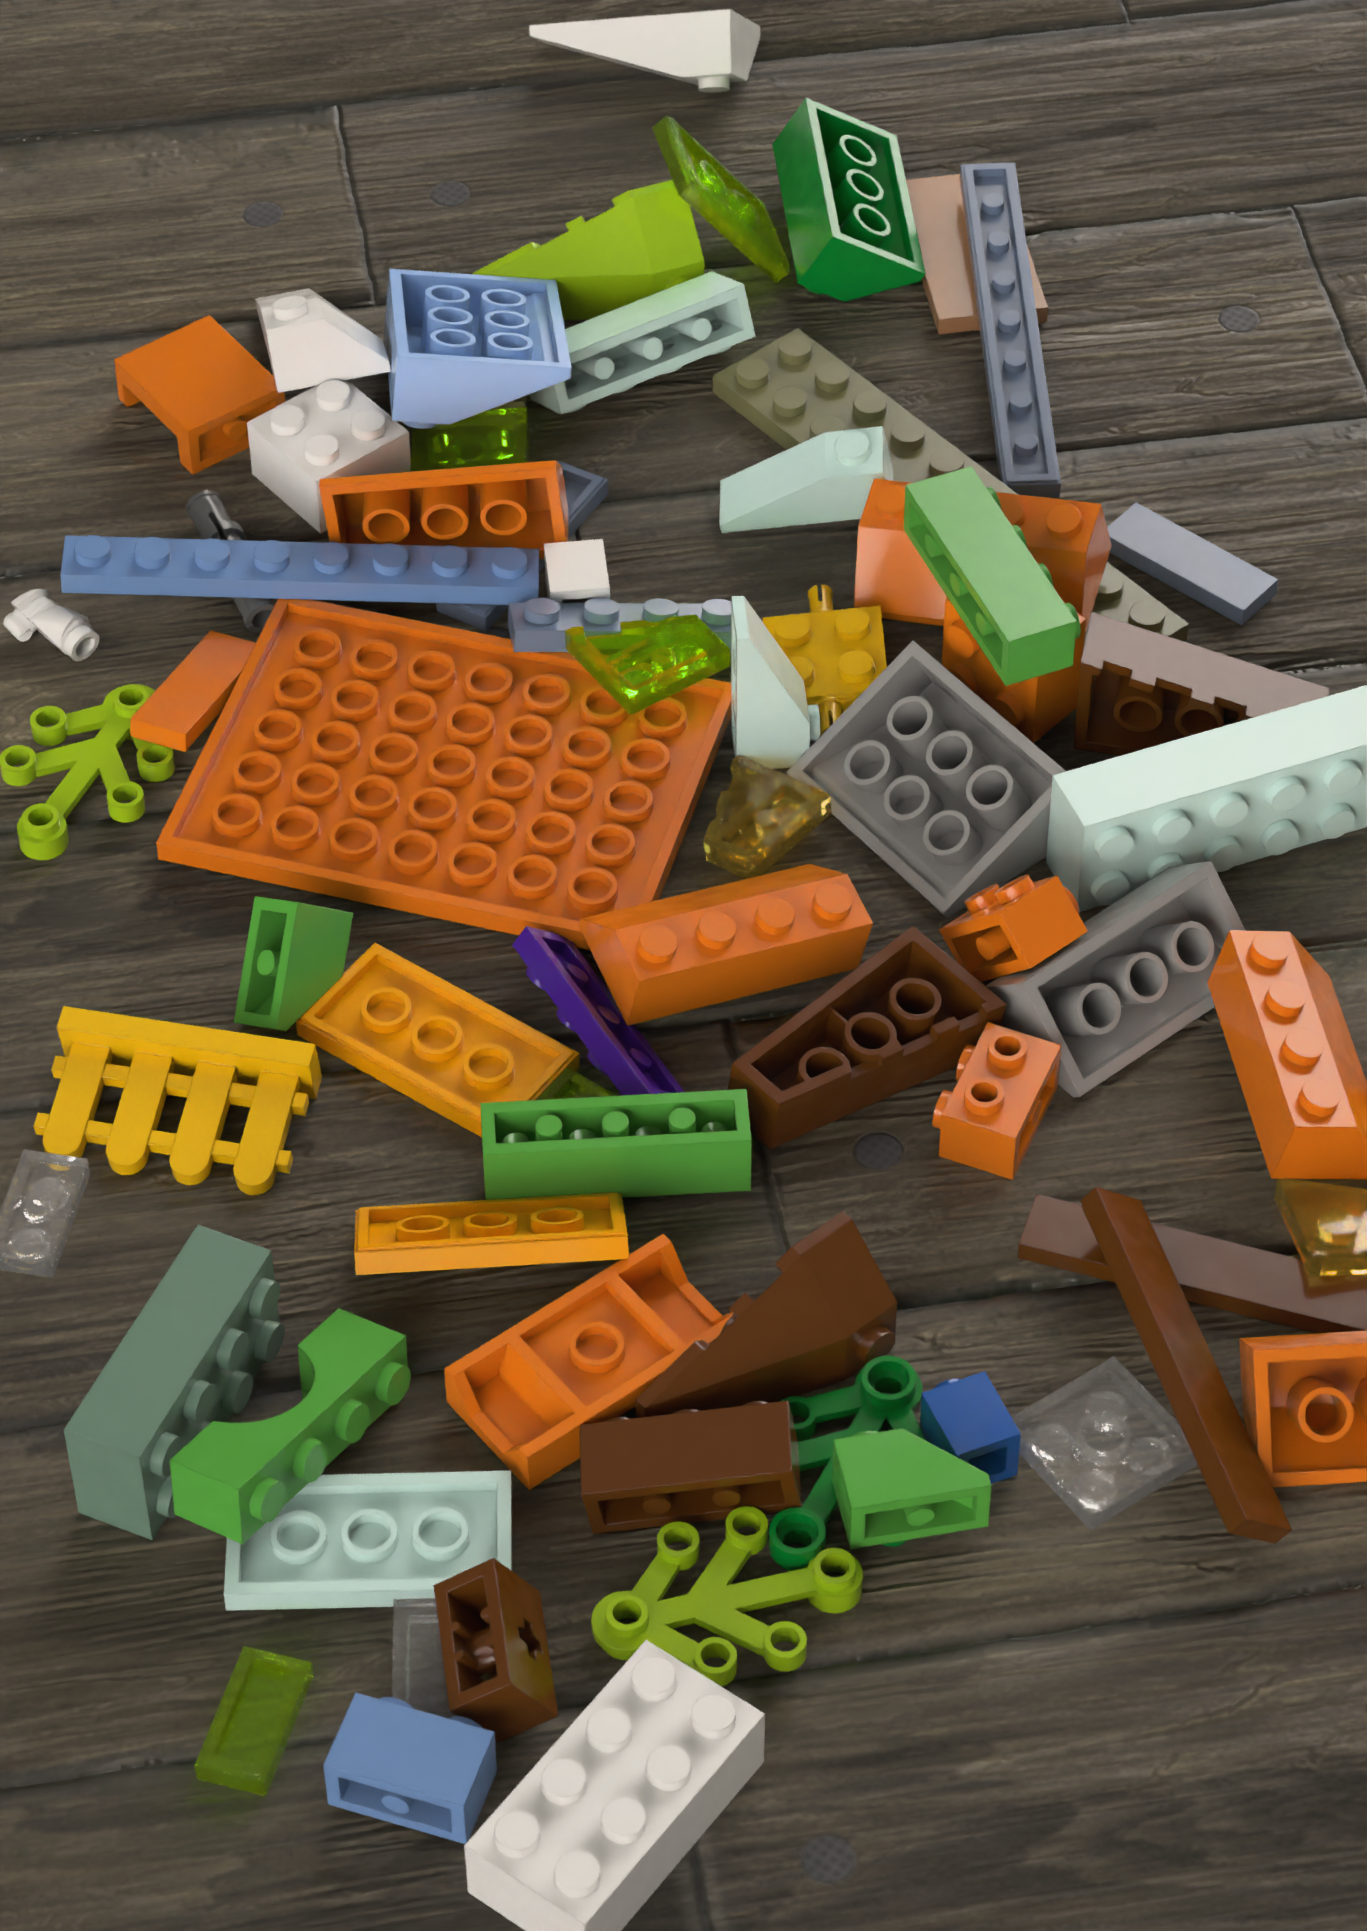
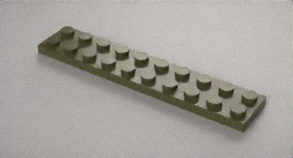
M799 328L713 375V393L786 450L824 432L883 426L893 467V481L914 483L972 466L986 488L992 487L995 492L1017 494ZM1106 563L1093 606V613L1184 642L1187 641L1189 623L1111 564Z

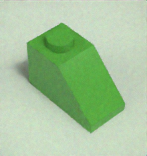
M255 896L234 1023L287 1031L343 976L353 913L300 902Z
M903 1428L883 1432L862 1431L851 1437L833 1440L832 1483L850 1549L988 1527L992 1486L988 1473Z

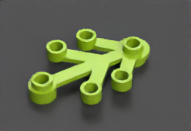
M140 684L124 685L112 690L105 697L102 705L67 714L56 706L40 707L30 716L32 738L39 745L55 746L65 741L67 736L98 729L101 730L95 738L35 753L28 746L14 745L6 748L0 754L2 779L12 786H24L33 782L37 777L70 769L45 803L34 804L28 807L17 823L20 849L27 857L35 860H49L58 857L67 849L69 836L66 818L99 774L107 791L109 815L114 820L128 823L136 821L143 816L146 809L143 789L139 784L130 781L118 749L125 739L133 740L137 749L136 756L139 774L147 781L161 782L173 775L175 763L172 748L130 736V718L155 692L154 689ZM160 760V762L151 763V761ZM20 764L23 765V766H20V767H13V766H15V765H20ZM126 800H130V801H131V802H129V803H120V802L126 801Z
M743 1506L734 1509L727 1516L725 1541L689 1593L662 1600L679 1571L687 1570L694 1566L700 1554V1539L697 1530L686 1522H671L663 1526L658 1532L657 1555L631 1591L611 1593L600 1600L595 1606L591 1617L592 1634L595 1641L607 1654L619 1660H629L639 1647L648 1640L721 1687L729 1684L737 1673V1651L730 1641L763 1656L766 1663L777 1671H793L799 1668L806 1659L807 1636L805 1631L798 1624L789 1621H781L768 1626L743 1613L806 1598L820 1611L833 1614L846 1612L852 1609L862 1596L863 1570L859 1561L848 1551L840 1548H828L811 1559L807 1568L732 1584L749 1557L762 1551L768 1541V1520L765 1514L757 1508ZM748 1526L758 1531L748 1536L736 1532L737 1529ZM673 1542H683L689 1545L687 1549L681 1551L672 1550L667 1546ZM838 1572L844 1575L840 1577H829L825 1573ZM631 1618L637 1621L632 1624H622L617 1620ZM697 1624L721 1637H709L698 1643L675 1631L673 1628ZM787 1641L796 1645V1648L784 1652L777 1650L774 1645L778 1642ZM711 1657H718L724 1659L727 1663L721 1667H710L704 1661Z

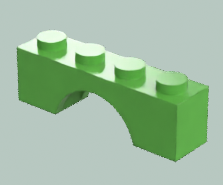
M338 1308L298 1344L301 1396L303 1399L299 1404L278 1416L256 1422L230 1423L212 1421L170 1459L175 1515L240 1544H244L265 1523L273 1521L279 1515L282 1508L308 1483L317 1480L325 1467L350 1444L357 1442L363 1436L366 1429L391 1405H396L403 1399L409 1390L411 1372L407 1363L406 1335Z

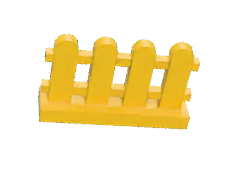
M63 1006L57 1024V1031L65 1057L55 1055L51 1068L53 1077L60 1078L61 1080L50 1114L38 1112L33 1126L37 1135H43V1146L48 1159L52 1163L62 1166L73 1164L83 1155L87 1142L106 1145V1155L109 1165L114 1172L120 1175H133L145 1167L150 1152L170 1155L169 1161L174 1178L184 1185H196L203 1182L209 1176L213 1162L234 1165L233 1172L236 1184L243 1193L248 1195H260L267 1192L274 1184L277 1172L290 1173L293 1163L292 1151L283 1149L293 1114L306 1116L309 1105L308 1098H317L322 1080L315 1044ZM104 1085L124 1088L113 1124L93 1121ZM167 1095L187 1098L177 1133L156 1131ZM230 1105L250 1108L240 1143L220 1140Z

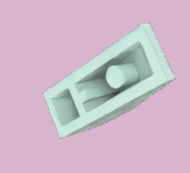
M883 426L824 432L720 480L719 526L721 533L861 519L873 480L893 481V467Z
M731 596V733L736 771L791 768L810 748V742L817 741L820 738L818 704L807 705L804 680L744 596Z

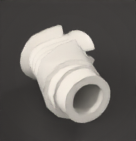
M30 590L10 602L15 610L4 618L3 625L20 642L29 640L37 629L46 639L74 661H83L96 650L99 644V635L92 629L88 617L52 601L48 590Z

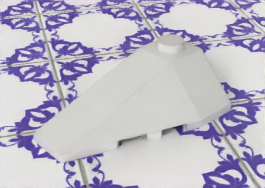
M731 9L529 25L530 36L546 44L698 85V91L724 92L730 90V82L747 81L760 40V26Z

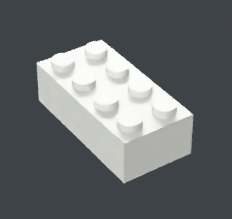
M646 1640L464 1845L468 1893L525 1931H621L764 1763L765 1714Z

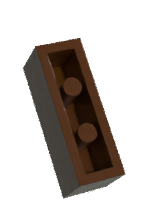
M753 1401L738 1407L703 1411L684 1409L669 1415L634 1419L615 1417L604 1422L580 1425L581 1497L593 1534L659 1527L677 1521L694 1523L727 1519V1516L734 1509L743 1506L757 1508L764 1514L779 1513L788 1508H802L798 1439L788 1401L772 1403Z

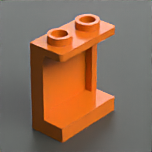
M210 315L114 359L119 400L127 407L141 401L177 436L180 463L192 475L248 449L247 422L285 402V392L278 393L274 376Z

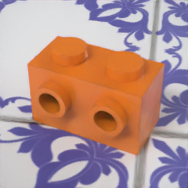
M1029 874L1021 876L1001 888L998 884H994L972 895L964 901L969 911L939 929L956 962L980 982L1031 969L1088 932L1079 916V906L1074 895L1062 885L1057 875L1032 882Z
M988 1022L976 1046L971 1044L965 1046L958 1062L956 1081L958 1082L953 1092L946 1089L943 1090L937 1101L932 1125L940 1129L939 1157L1013 1180L1058 1088L1061 1045Z

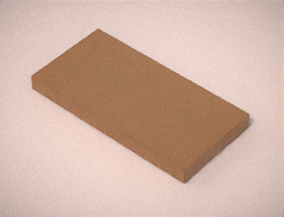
M960 174L906 180L926 272L921 281L938 335L980 330ZM1027 246L1038 323L1047 322L1048 306Z

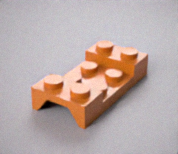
M661 1234L629 1254V1259L619 1260L444 1368L446 1402L524 1486L531 1490L580 1458V1425L604 1422L610 1418L619 1417L635 1407L636 1399L695 1341L704 1340L711 1344L720 1335L724 1325L733 1314L721 1315L688 1281L672 1242L664 1234Z

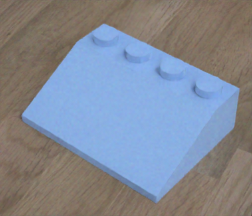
M389 269L384 337L391 370L388 372L392 421H402L406 426L417 429L431 428L436 424L450 425L571 379L572 367L556 280Z

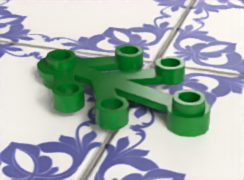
M890 1355L879 1356L864 1366L858 1373L853 1386L808 1398L790 1396L781 1400L789 1402L792 1416H800L806 1419L802 1423L794 1424L798 1439L800 1472L826 1465L802 1508L785 1509L779 1512L770 1523L769 1552L773 1560L783 1569L793 1571L807 1568L810 1560L825 1550V1526L838 1505L832 1483L834 1439L851 1437L862 1431L881 1432L885 1424H887L889 1430L903 1428L925 1440L914 1415V1412L921 1404L923 1386L920 1377L906 1360ZM890 1391L895 1394H883L881 1392ZM857 1414L848 1429L812 1438L816 1432V1423ZM907 1540L881 1545L895 1547L904 1544ZM799 1543L805 1545L806 1547L791 1548L788 1547V1545Z

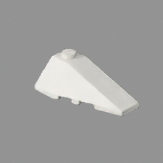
M311 289L255 299L278 393L317 386L328 380L343 381L391 371L383 340Z

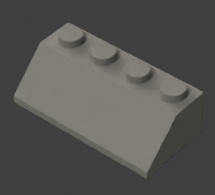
M1212 861L1167 868L1085 921L1084 925L1088 932L1031 969L1001 976L986 985L989 990L1007 1004L1002 1027L1061 1045L1058 1085L1072 1097H1081L1215 1007L1207 984L1229 930H1245Z

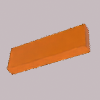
M210 630L130 718V736L186 752L223 710L256 643Z

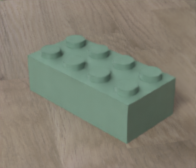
M197 1225L64 1428L78 1513L150 1540L154 1539L167 1517L174 1518L176 1516L174 1513L170 1459L212 1421L227 1422L232 1413H240L250 1398L253 1379L264 1361L272 1362L281 1349L285 1327L280 1323L278 1299L280 1284L275 1281L272 1250Z

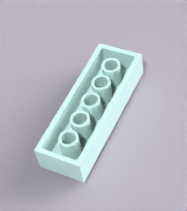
M1367 685L1053 775L1046 853L1047 865L1053 875H1057L1062 885L1074 895L1079 906V912L1102 905H1112L1169 867L1212 861L1216 871L1223 872L1240 864L1271 855H1281L1291 849L1325 839L1338 838L1346 833L1366 828Z

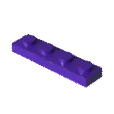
M526 926L512 946L528 966L526 968L527 976L535 985L547 992L558 1007L556 1015L567 1028L578 1034L589 1049L587 1053L589 1061L599 1071L608 1075L621 1094L619 1096L684 1092L634 1024L626 1025L612 994L574 943L562 935Z

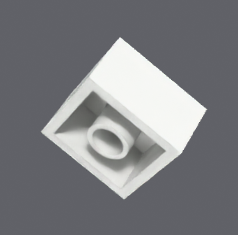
M348 380L324 381L247 422L252 474L320 534L327 530L319 489V479L412 472L409 431L397 421H392V417Z

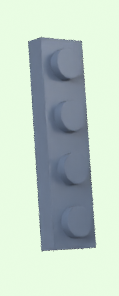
M533 598L525 603H509L508 628L514 652L731 653V601L711 599L703 604H676L668 599L656 598L650 599L645 603H617L606 598H594L585 603H558L548 598Z

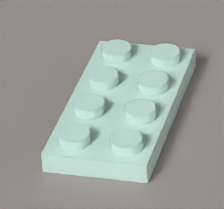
M511 1470L320 1475L317 1480L308 1483L282 1508L279 1515L273 1521L265 1523L244 1544L227 1538L224 1582L226 1611L436 1606L433 1585L492 1558H495L512 1571Z

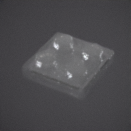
M1114 1356L1012 1416L1021 1433L1019 1454L1090 1530H1093L1197 1466V1462L1179 1423Z

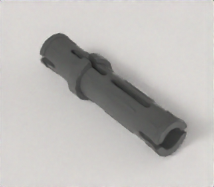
M214 490L200 491L188 500L186 504L187 514L193 520L201 536L200 539L213 538L221 540L222 538V540L247 541V537L240 524L231 521L217 492ZM232 597L248 631L261 633L276 604L273 599Z

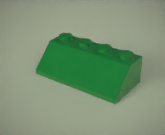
M805 98L772 144L798 284L803 285L815 294H826L845 302L920 282L926 272L897 136Z

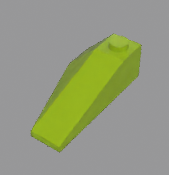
M681 178L628 190L611 199L614 204L613 208L586 222L581 215L565 224L569 231L543 245L530 242L472 274L556 280L563 320H582L595 318L704 275V257L685 185Z

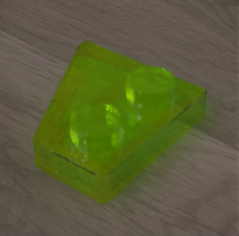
M696 614L667 617L657 622L646 620L620 622V633L585 637L583 626L571 627L565 630V649L630 715L730 666V648Z

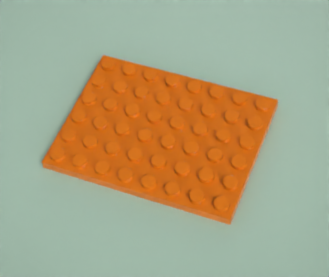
M278 599L156 842L158 860L518 936L526 926L562 935L572 941L577 948L591 951L579 928L581 918L660 899L731 719V683L578 652H514L511 639L316 600Z

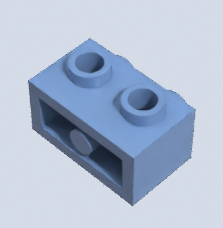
M355 1692L323 1765L328 1805L466 1844L469 1841L497 1773L495 1732L483 1729L478 1723L464 1717L444 1718L416 1710L408 1703L397 1698L382 1697L377 1699Z

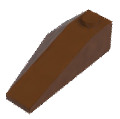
M842 1211L793 1245L775 1263L782 1274L757 1299L753 1300L747 1293H744L729 1308L733 1315L724 1325L720 1335L711 1344L704 1340L695 1341L636 1399V1418L669 1415L684 1409L703 1411L738 1407L753 1401L780 1402L786 1397L800 1396L844 1381L872 1359L888 1355L895 1344L897 1301L852 1218Z

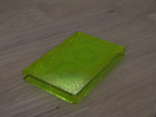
M665 116L655 124L652 129L678 195L775 283L791 272L789 262L765 204L672 117Z

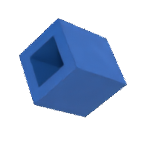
M985 1371L963 1379H948L939 1383L933 1389L922 1392L920 1429L927 1442L988 1473L991 1484L1017 1475L1021 1433Z

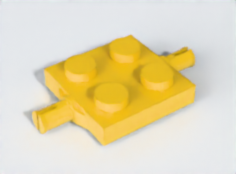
M821 584L822 601H819L817 585L808 590L810 613L762 618L768 631L804 680L807 705L818 704L820 736L887 668L881 605L833 610V591L824 584Z

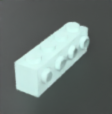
M711 271L565 329L572 367L571 379L531 393L530 398L532 401L556 413H571L584 408L591 402L611 394L627 391L638 383L661 374L677 371L688 363L708 355L722 353L735 344L755 337L744 284Z

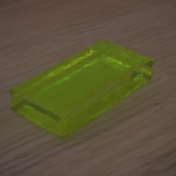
M243 1646L194 1765L197 1779L263 1796L267 1795L314 1676L312 1662Z

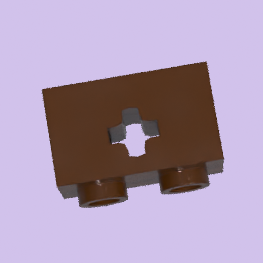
M495 1558L433 1585L450 1712L458 1717H464L478 1723L483 1729L494 1731L496 1743L558 1717L540 1591Z

